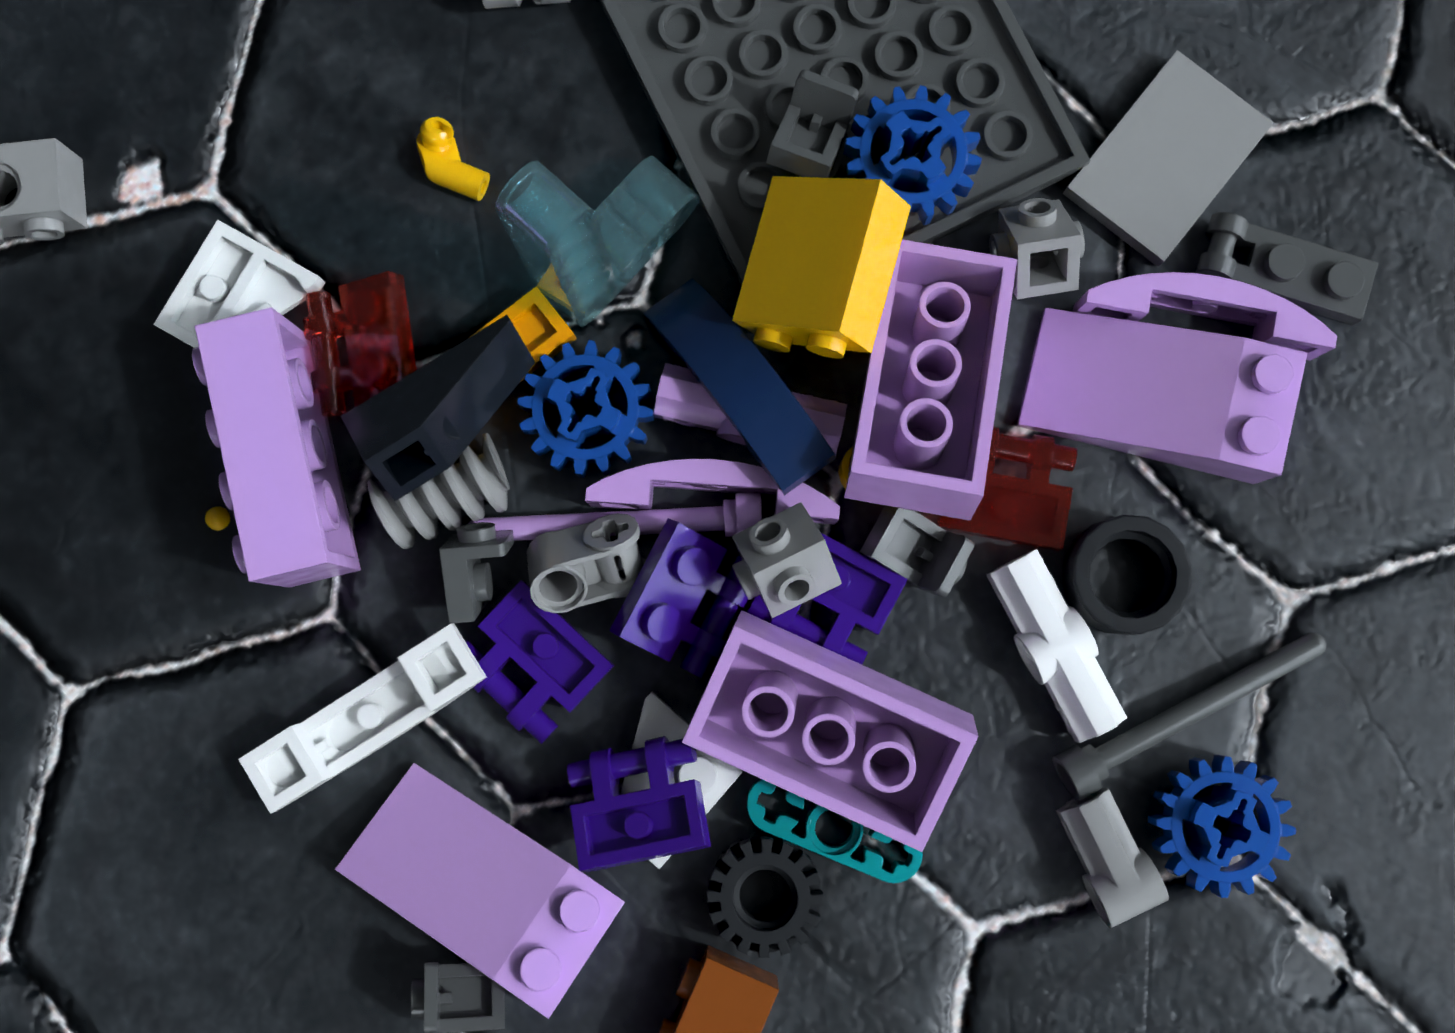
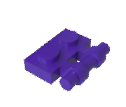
M668 518L609 631L670 662L681 640L691 644L680 667L702 678L713 656L718 659L720 658L727 643L722 638L738 607L745 609L749 601L732 567L727 577L716 572L727 549L680 522ZM737 556L733 564L742 561V558ZM706 590H709L717 596L701 627L690 623Z
M822 534L842 584L811 600L838 614L831 628L827 630L797 614L801 605L772 618L760 595L755 597L747 613L859 664H863L868 652L847 641L855 624L875 635H879L908 579Z
M520 580L478 625L496 643L484 656L469 641H466V644L487 678L474 686L473 689L477 693L484 690L509 713L505 719L517 731L525 728L540 744H543L558 728V725L541 710L551 697L555 698L570 713L615 666L559 613L546 612L537 607L531 599L530 586L523 580ZM511 658L537 682L526 695L501 672Z
M666 736L645 740V747L614 753L612 748L591 752L589 759L568 763L567 775L571 787L576 788L592 784L594 801L570 805L579 871L591 872L711 847L701 783L695 779L675 783L673 775L675 766L697 762L695 748L682 743L683 739L669 741ZM648 772L650 789L619 794L618 785L620 778Z

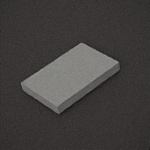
M1177 50L1092 155L1090 163L1080 170L1063 194L1159 267L1274 122Z

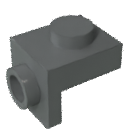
M801 70L795 82L790 105L771 143L766 163L803 177L828 178L846 136L859 91L854 87L814 72Z
M885 505L859 553L908 579L906 583L911 586L946 597L953 585L962 578L966 570L967 559L975 544L963 535L944 530L917 511Z
M425 962L424 978L412 979L411 1019L424 1020V1033H466L505 1030V988L469 963L439 965V962Z

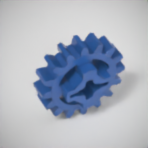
M919 86L914 99H906L901 87H894L889 105H886L881 99L874 96L870 99L867 110L870 118L856 114L854 117L851 131L856 136L846 138L843 153L854 160L846 164L844 175L845 178L881 179L911 206L909 214L917 212L922 224L928 225L934 216L935 206L946 215H950L957 205L955 195L961 197L968 196L974 182L967 175L976 174L982 161L981 157L969 152L976 149L981 139L979 132H963L962 129L966 125L970 113L967 110H963L954 115L950 114L947 109L951 96L947 93L942 95L936 103L927 101L928 92L926 86ZM878 136L880 139L879 147L885 154L880 157L879 163L874 166L871 158V144L875 137ZM947 147L950 148L952 155V169L948 177L944 173L946 166L940 159V156H942ZM902 150L908 156L915 155L917 152L921 154L925 151L921 162L915 156L899 161ZM900 190L913 191L914 193L903 192Z
M588 340L584 354L576 355L568 342L562 345L563 360L556 363L546 354L540 357L542 365L546 370L542 377L535 374H526L524 379L534 390V395L518 398V405L521 409L532 413L533 417L521 422L520 428L524 434L534 435L539 433L540 436L535 440L531 449L538 456L553 450L554 453L550 465L555 470L561 471L570 460L574 462L575 474L578 477L585 478L589 464L596 463L605 476L610 474V458L617 455L620 460L629 464L632 461V457L627 445L631 441L645 445L648 441L647 435L638 428L639 422L654 421V412L646 406H640L639 402L652 396L649 384H633L641 373L640 367L636 362L630 363L623 368L619 367L622 357L620 349L613 347L606 354L605 358L600 357L596 342ZM588 371L585 378L569 383L562 381L573 373ZM616 381L623 388L627 397V416L622 414L620 410L612 407L610 398L615 390L614 385ZM594 397L600 414L597 417L586 415L579 422V416L573 406L577 401L581 404H587ZM547 403L559 410L562 419L557 429L558 435L556 438L548 426L546 416ZM603 435L613 438L602 446L583 449L586 442L590 439Z
M1216 754L1212 760L1211 768L1204 759L1194 757L1189 759L1191 775L1187 776L1174 770L1167 773L1170 782L1175 788L1171 793L1163 791L1154 792L1153 797L1159 803L1165 805L1163 814L1148 816V823L1163 829L1164 835L1154 840L1151 844L1153 849L1158 852L1173 854L1165 865V869L1176 876L1187 873L1185 885L1199 892H1202L1209 883L1211 893L1221 898H1228L1231 891V883L1238 891L1250 895L1254 893L1253 876L1258 875L1271 882L1277 878L1269 863L1273 857L1289 861L1291 854L1285 848L1279 846L1280 837L1295 835L1296 828L1280 821V814L1287 812L1292 808L1289 800L1272 798L1270 796L1279 783L1274 777L1262 775L1255 778L1257 774L1256 764L1240 760L1234 767L1230 756ZM1222 783L1221 786H1214L1211 795L1197 800L1193 799L1194 795L1203 788L1212 784ZM1254 807L1257 810L1259 826L1253 813ZM1217 816H1221L1225 822L1229 823L1225 834H1222L1213 827ZM1183 821L1191 838L1188 846L1183 835ZM1249 851L1242 860L1229 865L1232 857Z

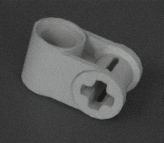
M611 514L598 518L593 522L559 531L545 532L537 536L529 544L526 552L530 594L535 605L546 612L564 613L599 601L627 597L646 559L641 557L637 545L640 529L636 519L628 514ZM615 533L617 540L611 541L610 534ZM622 569H624L626 575L624 579L620 578L618 573Z

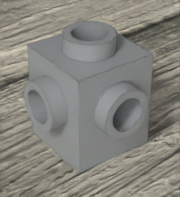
M1032 198L1023 201L1019 206L998 209V233L990 235V254L1017 259L1013 293L1016 298L1024 299L1079 290L1080 258L1083 257L1085 251L1084 233L1080 222L1072 221L1059 199Z
M802 502L769 518H765L732 536L742 558V561L733 564L732 568L748 600L760 595L772 618L842 584L826 541Z

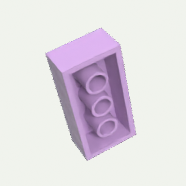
M902 239L872 353H869L844 498L971 521L984 496L1017 259Z
M272 307L195 325L199 347L193 348L192 360L200 382L208 387L212 409L206 411V426L213 444L217 448H221L225 472L219 474V488L227 508L234 510L239 535L233 537L232 548L240 571L244 574L247 573L249 582L288 588L360 571V563L310 336Z
M741 610L682 743L923 852L979 736L972 714Z

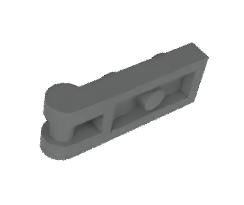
M1228 212L1212 214L1206 232L1207 236L1211 238L1207 252L1200 254L1195 273L1224 277L1265 289L1287 299L1307 312L1349 325H1354L1363 320L1378 268V262L1250 224L1245 218L1237 214ZM1234 247L1247 250L1243 265L1237 263L1232 258Z

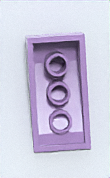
M1045 308L1042 312L1016 426L1256 484L1282 475L1308 353L1245 337Z
M415 763L412 764L335 868L340 874L548 1019L625 903L583 872Z

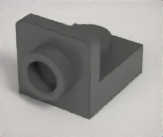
M491 522L466 524L458 527L457 534H452L441 546L439 551L449 623L474 622L486 605V600L492 599L493 579L491 567L488 562L481 563L480 558L505 556L514 544L513 530L496 531L495 524Z

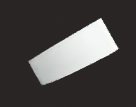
M454 623L449 624L397 657V662L299 724L289 726L238 759L270 814L314 790L395 740L487 678Z

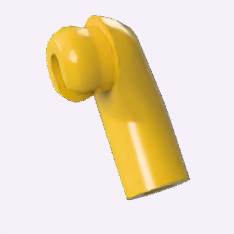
M431 117L423 121L420 126V133L416 138V143L426 177L434 184L476 201H481L487 191L490 174L461 162L456 140L453 137L454 130L449 121L440 117Z

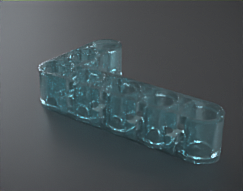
M652 155L641 161L594 211L542 163L536 160L522 167L509 180L498 196L495 208L534 285L579 326L583 327L594 320L684 224L696 208L699 196Z

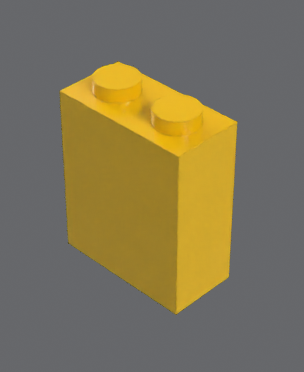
M772 176L732 321L755 334L753 342L756 345L772 351L790 352L793 344L806 346V349L810 352L835 359L844 358L845 350L872 353L911 206L881 179Z

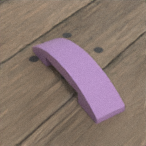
M1165 272L1129 276L1089 289L1073 306V312L1132 321H1140L1149 313V308L1153 307L1254 326L1252 339L1307 352L1306 360L1309 361L1336 348L1337 335L1303 308L1265 289L1213 275Z
M718 459L668 460L641 465L608 476L586 488L585 501L591 507L652 510L654 487L727 493L761 492V495L775 496L774 515L802 502L814 523L835 525L840 515V506L805 483H801L784 496L762 467Z

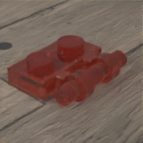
M386 271L338 286L342 310L334 313L329 292L318 291L306 295L308 316L303 319L305 339L312 341L316 370L310 373L313 393H319L322 416H340L347 413L344 391L353 390L354 404L357 407L417 370L403 275ZM345 336L349 365L341 367L337 338Z
M993 426L984 496L971 521L938 515L936 524L948 531L1049 550H1062L1073 488L1050 484L1049 477L1051 468L1073 471L1077 460V448L1055 444L1053 437L1034 434L1032 439L999 434V427ZM1000 458L1027 463L1026 479L993 473L995 459Z

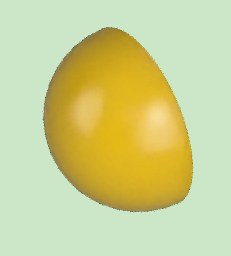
M216 506L207 511L205 522L210 529L220 531L228 526L230 514L225 508Z

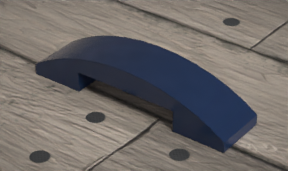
M693 278L643 312L646 320L675 357L684 362L739 432L748 450L784 496L836 459L835 453L772 366L742 329L732 321L729 314Z

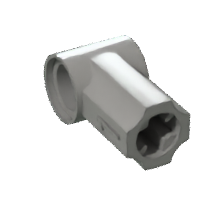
M1103 787L1079 802L1073 798L1056 810L1086 874L1082 875L1086 891L1098 914L1109 928H1113L1169 900V895L1161 875L1147 853L1142 848L1137 847L1109 789Z

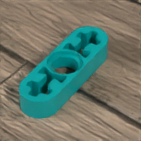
M759 778L749 789L747 795L749 816L759 829L888 883H900L910 879L921 865L923 852L901 843V846L908 852V857L905 862L894 860L890 869L882 867L884 858L880 853L864 845L862 858L852 856L851 854L859 846L863 837V825L852 820L851 833L846 841L839 845L823 843L816 835L815 826L819 816L828 811V809L815 803L806 815L804 834L794 832L792 829L799 822L797 817L785 812H779L774 820L764 817L765 806L758 802L761 792L772 794L775 791L776 785ZM786 790V801L804 809V798ZM872 829L868 832L871 838L883 843H890L893 840Z

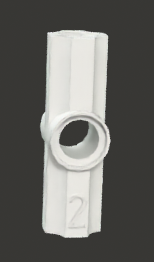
M1032 550L986 574L1017 632L1014 635V641L1023 662L1034 679L1039 684H1044L1057 711H1059L1067 730L1072 735L1074 741L1081 743L1088 739L1099 737L1116 728L1118 724L1127 719L1095 658L1099 655L1098 647L1089 627L1074 607L1067 606L1038 550Z

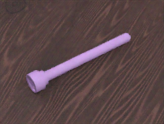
M761 492L736 493L735 499L723 500V506L488 517L478 522L471 520L468 524L491 522L495 524L496 531L513 530L514 541L534 540L545 532L563 530L593 522L606 515L619 513L628 514L636 519L640 535L660 534L669 518L680 522L696 532L725 531V537H732L762 520Z

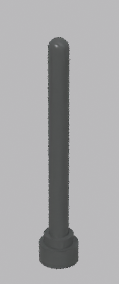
M1307 633L1096 748L1090 744L1082 748L1074 744L1052 756L1056 773L1068 793L1079 802L1102 789L1101 782L1109 778L1108 771L1317 658L1325 652L1326 641L1318 633Z

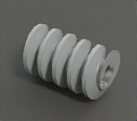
M488 433L482 434V454L477 455L468 445L459 456V463L453 464L444 472L397 501H394L387 491L383 492L371 478L368 479V491L378 519L385 531L402 549H409L415 544V529L427 540L436 538L438 535V519L449 530H457L462 524L461 509L473 521L483 520L485 516L484 500L496 512L501 513L507 510V491L510 490V486L498 452Z

